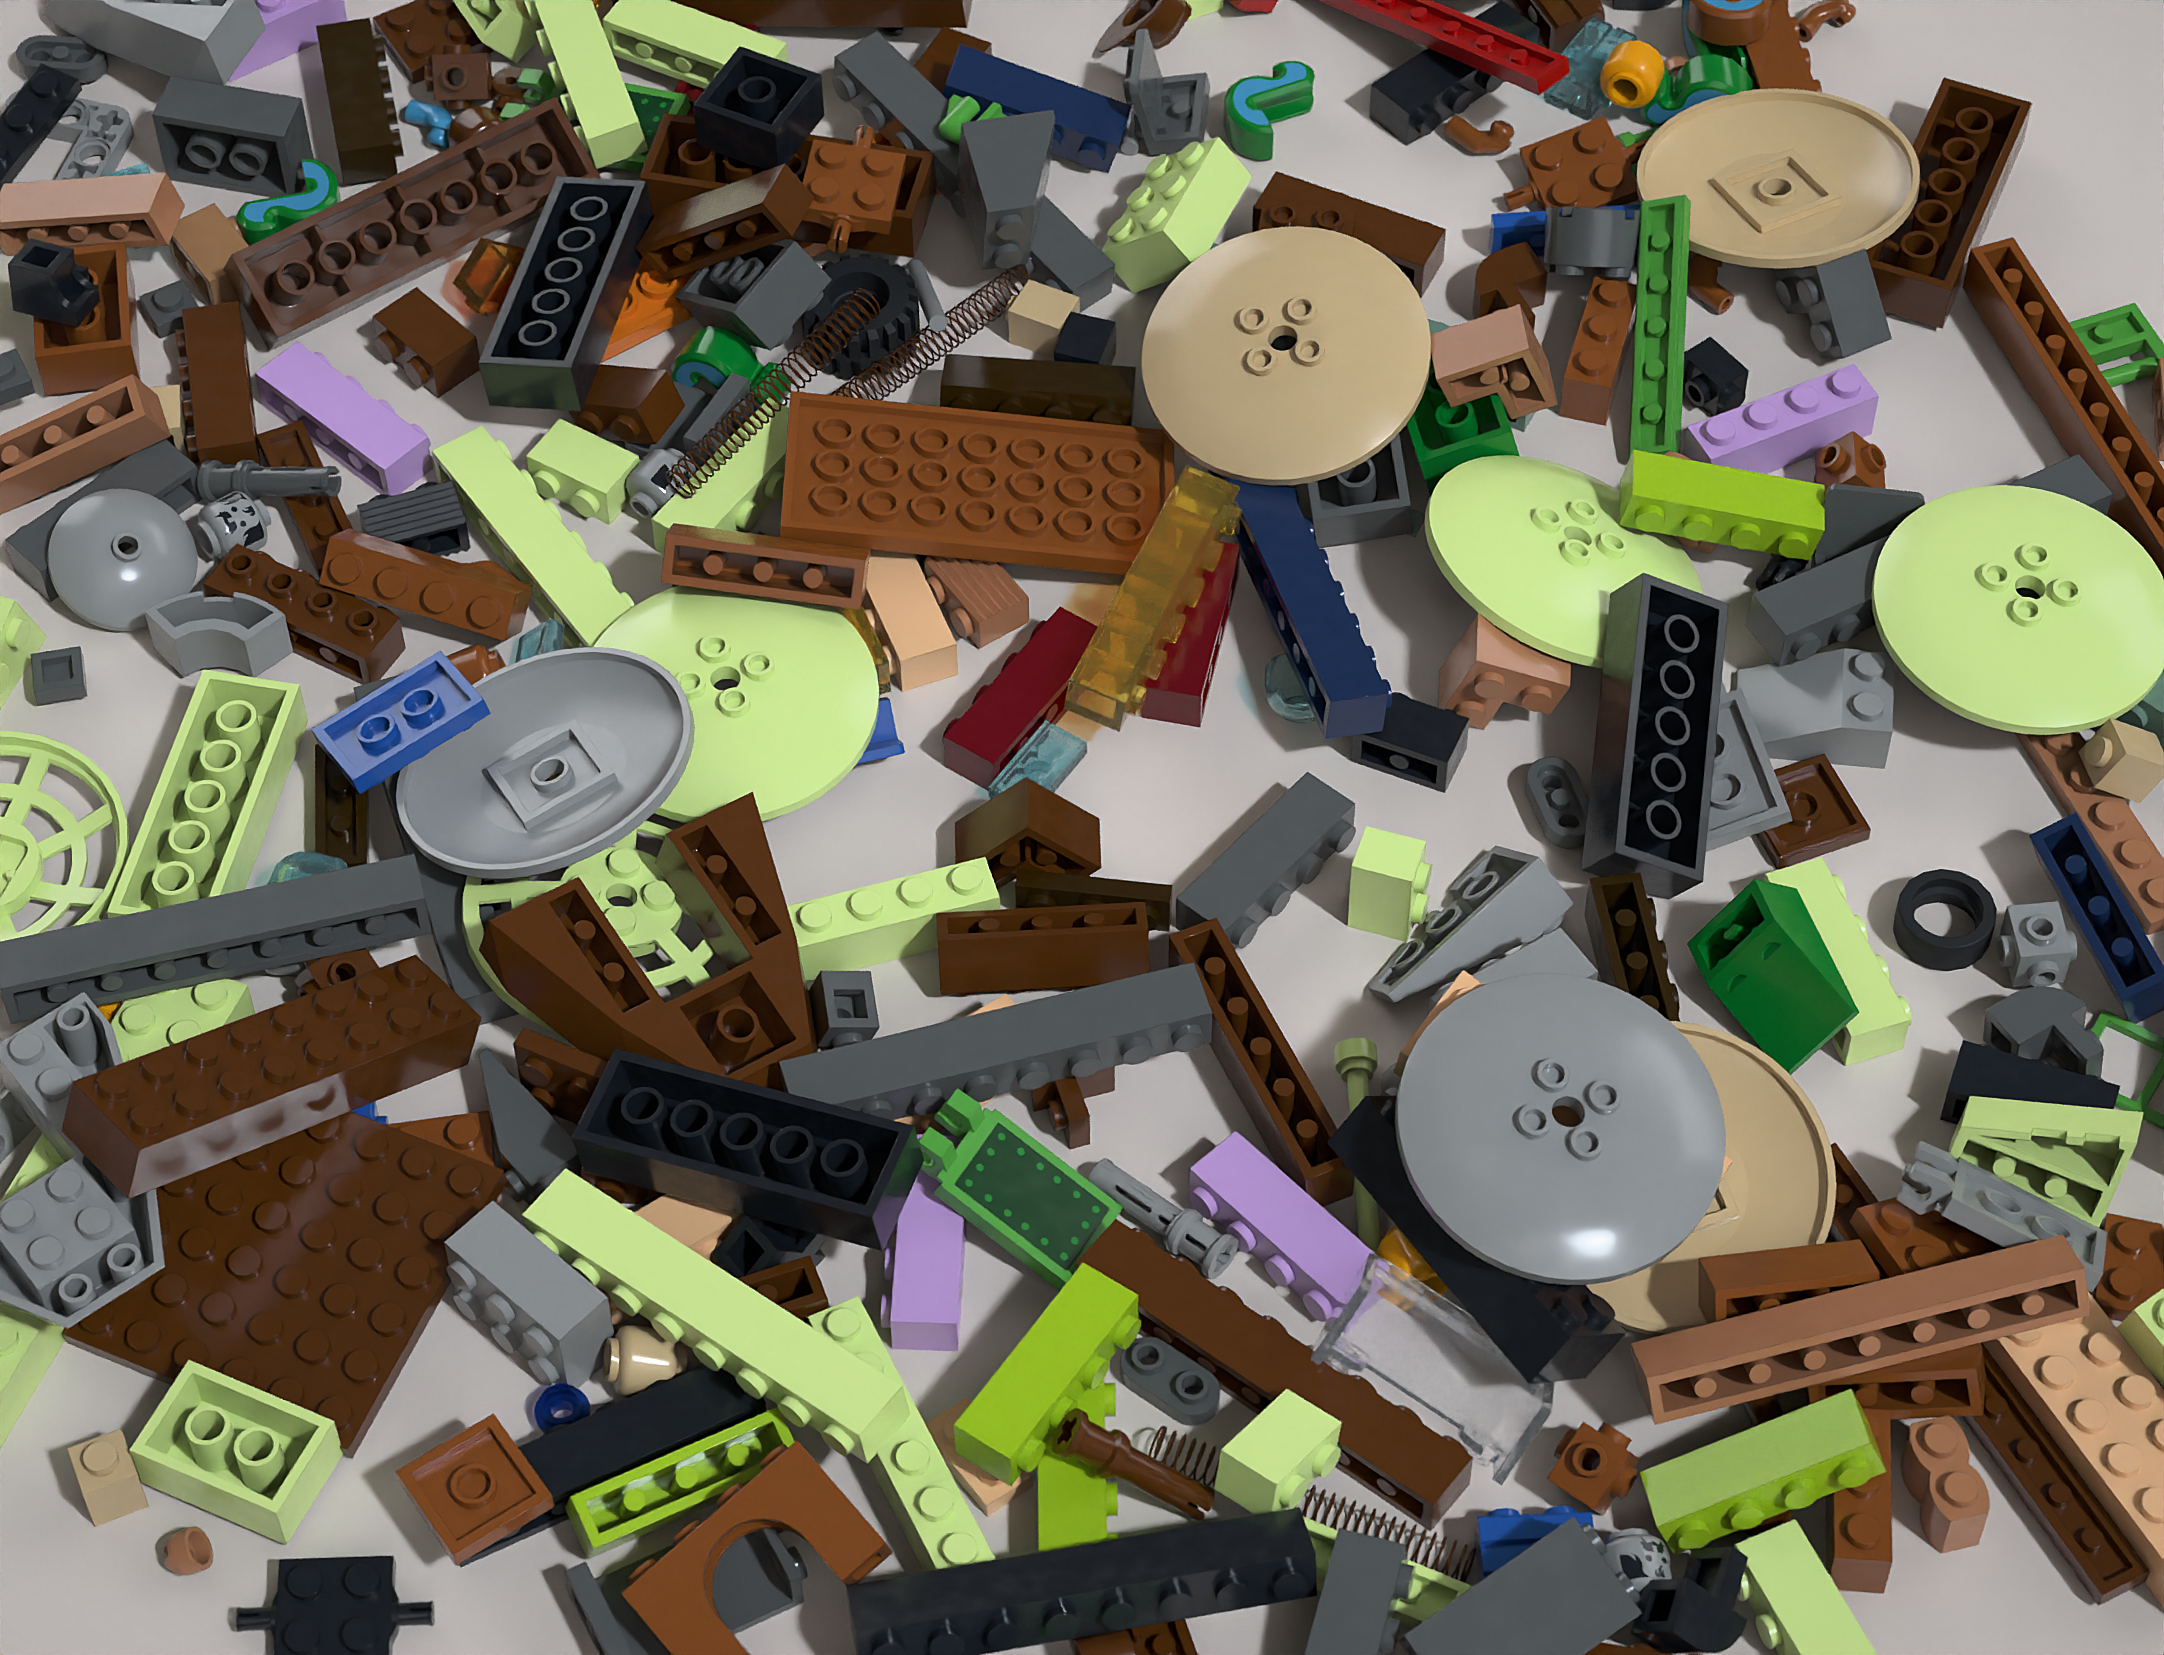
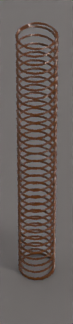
M1019 266L1008 268L1006 272L1001 273L993 281L978 289L975 294H971L969 298L964 299L963 302H960L956 307L945 313V316L949 318L951 325L949 323L947 325L954 331L957 341L945 328L943 331L951 342V345H949L940 332L936 333L928 329L929 325H927L919 333L910 337L907 342H903L894 351H890L888 355L883 356L875 364H872L862 373L853 377L850 382H846L837 391H833L831 395L836 393V396H838V393H841L844 397H849L844 393L846 388L849 389L851 397H853V392L858 398H863L858 390L859 387L868 399L871 397L874 400H879L877 392L882 396L880 400H883L884 397L890 395V392L894 393L896 388H901L903 383L906 384L909 382V379H913L915 374L919 375L922 370L932 366L934 361H939L940 357H944L947 352L950 353L953 348L963 344L965 339H970L971 335H975L984 326L994 322L996 317L999 318L1002 316V313H1005L1002 310V306L1005 308L1006 306L999 301L994 288L1004 297L1007 305L1009 299L1004 295L1000 284L1009 291L1011 297L1014 294L1009 289L1006 280L1011 283L1018 292V295L1020 291L1012 282L1010 275L1016 277L1023 287L1025 286L1019 277L1010 273L1011 270L1021 272L1028 280H1032L1031 277ZM1001 278L1005 279L1006 285L1000 282ZM995 282L998 283L999 289L994 286ZM988 287H992L994 294L988 291ZM982 291L986 292L987 298L982 295ZM988 293L997 300L1001 311L993 305ZM976 295L980 296L981 302L976 300ZM982 297L991 305L995 315L986 308ZM970 300H974L975 307L969 304ZM976 302L985 309L988 319L981 314ZM964 304L968 305L969 311L963 308ZM970 306L974 308L976 312L979 314L982 323H980L974 317V315L971 312ZM958 308L962 309L963 316L957 313ZM964 311L972 317L976 328L968 322ZM951 313H955V314H956V319H957V320H955L953 317H951ZM989 314L992 315L994 319L990 320ZM957 315L967 323L970 332L962 326ZM951 319L959 325L963 336L956 331ZM983 319L987 320L988 323L984 324ZM977 323L982 325L980 329H978ZM927 330L931 331L932 338L926 335ZM933 333L941 339L945 350L937 343ZM920 335L925 336L926 343L920 339ZM958 336L963 338V341L959 342ZM927 337L935 344L939 354L931 348ZM914 339L918 340L920 347L914 344ZM952 340L957 343L956 346H953ZM921 342L929 349L932 358L925 353ZM908 344H912L914 352L907 348ZM946 345L951 347L949 351L947 350ZM914 346L921 351L926 363L918 356ZM902 348L906 349L907 356L901 352ZM940 349L945 352L943 355H941ZM908 351L916 357L920 367L912 361ZM895 352L900 353L901 361L895 357ZM934 354H936L939 357L937 359H934ZM902 355L910 362L911 366L913 367V371H911L907 367V365L903 361ZM889 357L893 358L895 365L889 362ZM927 358L932 360V363L928 364ZM896 360L904 367L907 376L899 369ZM883 361L887 362L889 370L882 366ZM921 362L926 365L925 368H922ZM890 365L898 372L901 380L893 374ZM876 366L881 367L882 374L876 370ZM915 367L920 369L918 373H916ZM883 369H885L890 374L894 381V384H892L888 380V378L884 374ZM870 370L874 371L876 379L870 375ZM908 371L913 373L914 375L912 377H909ZM877 373L885 380L888 389L882 385ZM864 375L868 376L870 384L863 379ZM902 375L907 378L905 382L902 379ZM870 377L878 384L882 394L874 387ZM857 379L862 380L864 389L857 384ZM896 380L899 381L901 385L897 386ZM864 382L872 389L875 398L868 392ZM851 384L855 385L857 393L851 389ZM889 384L895 387V389L890 390ZM883 389L888 391L887 395H884Z
M855 288L853 294H849L847 299L843 300L841 305H838L835 311L829 314V317L823 319V323H819L817 328L813 329L811 334H808L805 340H802L799 346L793 349V352H789L787 357L783 358L781 363H778L775 369H772L769 375L763 378V381L757 383V387L751 389V393L745 395V399L739 401V405H735L732 411H728L727 416L721 418V422L716 423L714 428H711L708 434L702 437V440L696 442V446L690 448V452L684 454V458H680L678 463L674 464L671 470L666 472V479L675 492L685 498H692L696 494L695 489L702 488L701 483H707L708 477H713L714 471L720 470V465H726V459L733 458L732 453L739 452L738 447L745 446L744 441H750L751 435L757 434V429H763V423H769V417H775V411H781V405H787V400H790V398L786 397L774 385L771 377L777 379L790 393L792 390L780 379L777 371L783 373L797 387V392H799V388H805V382L810 383L811 376H817V370L822 371L823 365H828L829 359H834L835 353L841 352V347H847V341L852 342L853 336H858L859 330H864L865 324H870L871 318L875 319L880 314V306L876 299L866 290ZM861 290L868 294L877 304L879 312H876L874 306L866 298L855 294V292ZM856 296L865 300L872 307L875 314L867 311L859 303ZM847 301L848 307L844 306L843 303ZM849 301L856 304L859 310L869 318L868 323L864 322L860 315L851 309ZM841 307L842 312L837 311V309ZM843 307L849 309L854 317L862 322L863 328L857 327L855 322L845 314ZM835 313L836 318L831 317V315ZM837 313L842 314L846 318V320L854 328L857 329V334H853L850 331V329L842 321L839 320ZM829 319L830 324L825 323V321ZM831 319L838 321L841 327L851 335L850 340L846 339L841 331L834 327ZM825 325L832 327L837 335L845 341L844 346L840 345L836 338L827 331ZM817 330L818 335L813 334V332ZM819 330L825 332L839 346L840 350H833L831 345L821 337ZM811 336L812 341L807 340V338ZM813 336L821 339L823 344L833 352L834 356L829 357L815 343ZM803 342H805V343H806V347L801 346V344H802ZM807 342L815 345L818 351L827 358L828 362H822L820 358L812 350H810ZM797 348H799V349H800V353L795 352V350H796ZM801 348L808 350L809 353L813 356V358L821 364L822 368H816L815 365L806 356H804ZM791 354H793V355H794V359H793V358H789V356H790ZM795 354L802 356L814 368L816 374L812 375L809 373L806 367L798 362ZM787 359L789 365L784 364L783 361ZM789 360L796 362L808 374L810 379L808 381L803 379L800 373L791 366ZM781 365L783 371L778 370L777 367ZM783 365L789 367L802 380L804 385H797L794 379L786 373ZM775 371L776 376L771 375V373ZM769 377L770 382L765 381V379ZM763 383L764 388L759 387V385ZM765 383L773 386L777 393L785 399V404L780 403L768 391ZM757 389L758 394L753 393V391ZM759 389L768 393L779 405V410L774 409L762 397ZM751 395L752 400L747 399V396ZM753 395L761 398L762 401L772 410V416L768 415L764 411V409L756 403ZM745 401L746 406L741 405V402ZM747 401L755 404L756 407L766 416V422L762 421L758 417V415L750 409ZM739 406L740 412L735 411V408ZM741 407L749 410L750 413L760 422V428L755 426L752 423V421L744 415ZM731 412H733L734 418L729 417ZM735 413L743 416L754 428V434L749 432L738 421ZM725 418H727L728 424L723 423L722 421ZM729 419L737 422L748 434L749 439L743 438L732 427ZM720 424L722 430L717 429L716 426ZM723 425L731 428L742 440L743 445L737 444L726 433ZM714 430L716 436L711 435L710 432ZM717 431L726 435L736 446L737 451L731 450L720 439ZM708 436L710 442L705 441L704 438ZM711 437L720 441L731 456L723 455L713 444ZM702 442L704 448L698 447V444ZM705 443L711 445L723 457L724 463L716 460L707 450ZM696 448L698 454L692 453V450ZM698 449L706 452L717 463L718 469L711 467L702 458ZM690 454L691 460L686 459V455ZM692 455L700 458L710 468L712 475L705 473L696 464ZM684 460L685 466L680 465L679 462ZM686 461L694 464L704 474L706 481L699 479L690 470ZM678 466L679 472L674 471L673 468ZM680 467L689 471L697 479L700 487L694 486L683 475ZM669 472L672 473L677 485L690 496L683 495L671 484L667 476ZM674 474L679 476L687 484L691 493L685 490L680 485V483L675 478Z
M1164 1425L1159 1428L1150 1447L1149 1456L1152 1454L1154 1444L1160 1433L1153 1457L1155 1459L1162 1447L1167 1426ZM1176 1430L1173 1431L1169 1439L1165 1456L1161 1461L1166 1464L1167 1456L1175 1442ZM1186 1434L1182 1436L1175 1459L1170 1466L1175 1470L1177 1460L1187 1439ZM1196 1438L1192 1440L1185 1463L1179 1470V1472L1183 1471L1184 1475H1186L1187 1464L1196 1446ZM1206 1442L1202 1444L1194 1469L1188 1475V1477L1193 1475L1194 1480H1196L1197 1467L1206 1449ZM1216 1445L1211 1449L1203 1474L1196 1480L1200 1482L1203 1479V1483L1206 1486L1213 1482V1487H1215L1219 1460L1215 1474L1208 1484H1206V1474L1216 1453ZM1313 1485L1311 1488V1491L1306 1502V1506L1302 1512L1303 1517H1306L1307 1509L1316 1490V1485ZM1323 1489L1321 1492V1495L1316 1506V1510L1313 1516L1311 1517V1520L1316 1521L1317 1513L1325 1497L1326 1489ZM1336 1492L1332 1494L1326 1514L1320 1524L1326 1526L1328 1514L1335 1501ZM1346 1496L1342 1498L1336 1518L1330 1528L1336 1530L1338 1518L1346 1502ZM1356 1500L1353 1501L1342 1529L1347 1530L1349 1520L1356 1506ZM1366 1504L1363 1505L1353 1530L1354 1532L1358 1531L1359 1524L1366 1510ZM1376 1508L1373 1509L1364 1532L1366 1535H1368L1369 1528L1375 1517ZM1384 1512L1381 1517L1377 1532L1374 1537L1379 1536L1380 1530L1386 1518V1512ZM1394 1516L1392 1519L1387 1536L1385 1538L1386 1540H1389L1390 1534L1394 1528L1397 1519L1396 1516ZM1406 1520L1401 1526L1396 1542H1399L1407 1523ZM1416 1524L1412 1528V1531L1408 1539V1543L1406 1545L1407 1555L1410 1543L1417 1528ZM1427 1528L1423 1530L1418 1547L1410 1561H1413L1415 1558L1414 1562L1417 1563L1420 1547L1425 1538ZM1437 1532L1434 1533L1429 1549L1420 1565H1423L1425 1562V1567H1427ZM1447 1536L1444 1537L1439 1553L1430 1568L1432 1570L1435 1567V1571H1438L1439 1560L1446 1544ZM1457 1540L1454 1541L1448 1560L1440 1572L1443 1574L1445 1571L1447 1576ZM1465 1544L1459 1562L1450 1576L1453 1578L1456 1574L1455 1579L1457 1580L1460 1566L1468 1547L1467 1544ZM1475 1547L1470 1551L1459 1581L1464 1583L1475 1559ZM1471 1556H1472L1471 1562H1470V1564H1469V1566H1468V1568H1467V1570H1466V1567H1467V1565H1468V1562H1469V1560H1470V1558H1471Z

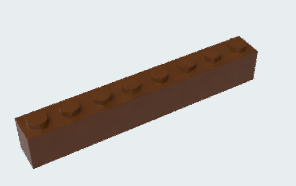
M1115 1219L1075 1263V1272L1082 1263H1085L1138 1294V1319L1141 1320L1138 1334L1142 1337H1154L1166 1342L1207 1369L1216 1377L1222 1391L1257 1415L1284 1390L1288 1389L1341 1421L1337 1447L1341 1449V1455L1335 1467L1424 1528H1427L1430 1532L1470 1485L1473 1457L1468 1454L1466 1448L1458 1440L1448 1435H1439L1424 1425L1420 1417L1413 1410L1404 1405H1394L1379 1395L1368 1380L1359 1375H1349L1334 1365L1323 1350L1314 1345H1304L1289 1335L1285 1327L1278 1320L1268 1315L1261 1316L1246 1306L1233 1290L1226 1286H1216L1201 1276L1191 1262L1182 1257L1174 1258L1156 1246L1154 1240L1139 1228L1131 1229Z

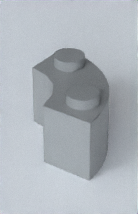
M203 591L192 592L167 599L144 611L154 649L183 677L200 669L220 666L240 670L250 677H257L293 653L285 615L271 604L247 594L234 592L232 598L205 597Z

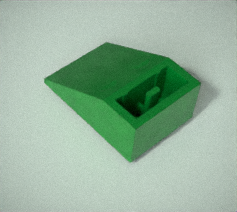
M1754 879L1687 942L1707 986L1762 1050L1790 1075L1860 1013L1797 888Z

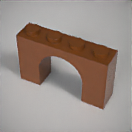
M798 1440L789 1448L786 1444H783L771 1451L760 1463L759 1467L762 1471L746 1485L739 1482L730 1487L717 1500L716 1506L718 1509L702 1523L696 1520L685 1526L673 1538V1549L658 1562L655 1559L646 1561L628 1578L630 1586L621 1594L672 1655H751L720 1617L713 1596L714 1575L719 1561L725 1552L745 1535L764 1529L784 1530L798 1535L815 1549L845 1586L858 1584L893 1553L882 1537Z

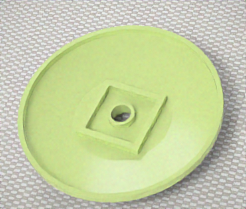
M1496 455L1481 457L1462 463L1447 472L1439 480L1428 500L1424 519L1426 538L1434 560L1452 587L1469 605L1492 624L1519 641L1557 658L1585 666L1603 668L1610 593L1642 573L1703 594L1698 574L1690 558L1673 535L1619 526L1620 491L1595 477L1568 466L1524 456Z
M2009 485L1981 486L1952 492L1928 502L1906 517L1892 532L1878 558L1872 581V611L1877 630L1889 655L1907 678L1927 696L1954 713L1974 722L2004 731L2035 735L2066 734L2087 730L2104 724L2109 718L2116 719L2131 710L2152 690L2164 670V578L2142 545L2125 529L2104 514L2077 500L2042 489ZM2030 588L2037 592L2040 598L2022 597L2016 589Z
M679 585L653 595L632 607L609 626L593 646L630 651L657 662L679 682L689 701L695 725L691 756L678 784L668 798L654 812L669 819L689 823L751 792L754 794L761 821L791 813L826 794L854 768L869 745L876 727L879 713V685L873 657L865 641L854 626L830 605ZM723 679H732L739 683L736 687L728 688L725 691L713 687L716 682Z

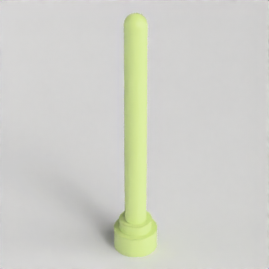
M1366 1038L1345 1039L1334 1048L1336 1071L1341 1075L1343 1081L1347 1082L1349 1115L1365 1096H1370L1368 1081L1373 1078V1072L1378 1068L1376 1044ZM1355 1177L1358 1239L1376 1254L1380 1244L1378 1203Z

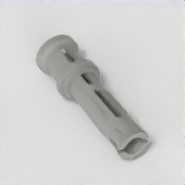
M1102 1159L1091 1171L1088 1181L1121 1205L1128 1214L1163 1236L1164 1244L1170 1252L1175 1255L1183 1253L1202 1266V1273L1208 1278H1217L1232 1262L1237 1253L1239 1240L1230 1233L1222 1235L1204 1223L1203 1215L1195 1209L1187 1208L1180 1210L1151 1188L1114 1165L1109 1159Z

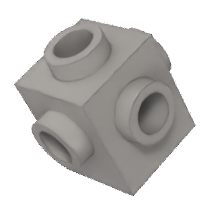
M2059 901L2007 906L2000 935L1997 938V956L2000 966L2008 967L2013 987L2028 985L2047 987L2055 983L2065 982L2070 961H2075L2077 958V941L2074 931L2072 929L2066 930Z

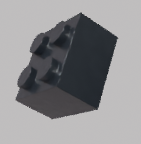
M739 46L693 104L698 146L765 170L783 164L787 165L824 117L821 74Z

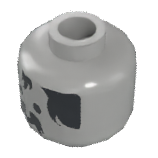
M668 448L667 450L653 449L645 455L627 476L626 489L631 497L629 500L630 506L641 517L651 519L677 493L669 485L666 479V472L671 470V467L677 464L680 458H684V454L674 448ZM681 460L679 464L685 466L684 460ZM686 461L690 470L695 474L697 472L695 465ZM675 466L673 470L679 472L678 466ZM680 467L683 475L689 480L692 477L691 473ZM669 472L667 474L669 481L679 491L681 488L675 482L672 473ZM674 474L677 481L683 487L685 482L679 476Z
M234 491L200 509L199 522L194 525V530L204 552L210 558L218 557L222 561L237 543L253 551L264 547L268 537L266 527L271 525V518L261 500L256 499L252 501L245 493Z
M1641 1528L1624 1529L1611 1534L1605 1539L1607 1551L1601 1556L1614 1574L1622 1571L1637 1589L1640 1598L1644 1587L1650 1580L1674 1579L1666 1545L1658 1537L1649 1535L1646 1530Z

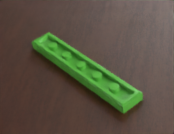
M1685 194L1641 201L1628 460L1633 449L1664 455L1667 451L1680 454L1691 201Z

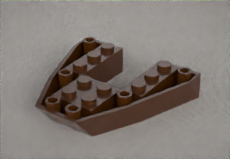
M753 792L667 833L655 864L729 970L667 1003H664L579 877L488 921L479 951L507 993L578 1050L608 1062L616 1048L782 1091L779 1061L818 1052L812 1007L797 938Z

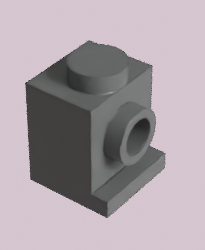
M820 971L808 990L817 1046H832L833 1049L871 1040L880 1028L871 971Z

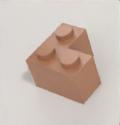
M1520 304L1507 309L1497 310L1492 314L1459 325H1453L1445 330L1430 334L1431 355L1436 380L1451 407L1496 392L1501 397L1511 419L1557 405L1548 359Z
M1478 613L1439 670L1438 708L1450 709L1458 715L1470 718L1469 727L1482 730L1486 728L1503 702L1523 707L1529 711L1550 715L1570 688L1571 662L1546 654L1519 641Z

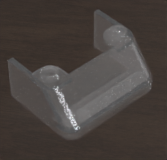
M1368 1254L1318 1335L1310 1358L1319 1366L1324 1361L1330 1367L1343 1374H1347L1350 1369L1362 1372L1366 1367L1457 1427V1434L1464 1442L1462 1445L1466 1448L1468 1454L1473 1457V1461L1484 1467H1488L1490 1463L1494 1464L1492 1479L1500 1485L1504 1483L1552 1413L1554 1382L1528 1384L1469 1313L1393 1263L1375 1254Z

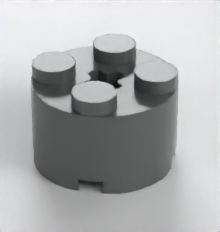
M1546 206L1543 263L1550 264V273L1560 275H1584V266L1596 267V274L1602 276L1631 277V268L1638 267L1641 210L1627 209L1625 219L1626 210H1614L1615 208L1562 206L1561 216H1559V207Z

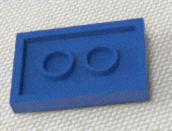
M440 650L314 727L311 731L325 753L358 793L362 794L371 787L382 783L387 777L413 761L426 756L431 750L455 735L468 730L476 722L491 713L482 696Z

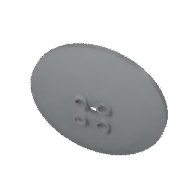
M579 647L557 650L523 659L482 678L472 685L485 700L491 714L476 722L468 730L460 732L434 748L426 756L400 769L396 789L397 810L400 821L415 847L430 861L450 871L472 877L499 879L532 876L567 867L607 849L626 837L646 821L668 798L683 775L691 756L695 731L693 712L684 690L668 670L657 662L630 651L604 647ZM555 774H560V776L551 781H545Z
M1532 973L1493 981L1468 992L1441 1011L1427 1026L1417 1040L1405 1064L1399 1082L1395 1109L1397 1144L1406 1174L1419 1200L1432 1218L1461 1246L1483 1261L1523 1278L1553 1284L1589 1285L1617 1280L1649 1268L1668 1256L1694 1231L1708 1210L1719 1185L1725 1158V1125L1717 1090L1703 1061L1685 1036L1658 1011L1637 997L1597 980L1557 973ZM1560 1105L1571 1107L1579 1115L1580 1124L1575 1127L1560 1125L1554 1119L1552 1109Z

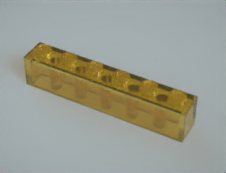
M1186 464L1069 680L1064 709L1118 732L1121 730L1128 714L1137 717L1148 689L1143 687L1148 677L1156 680L1167 656V652L1163 651L1167 641L1175 644L1186 621V616L1182 612L1186 605L1194 608L1205 585V580L1201 578L1205 569L1211 572L1214 571L1224 548V544L1220 543L1223 535L1232 536L1237 528L1243 509L1236 507L1240 486Z

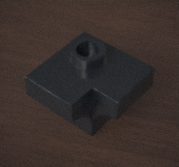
M30 238L7 264L13 311L78 328L100 302L99 286L90 282L88 267L75 264L74 249Z

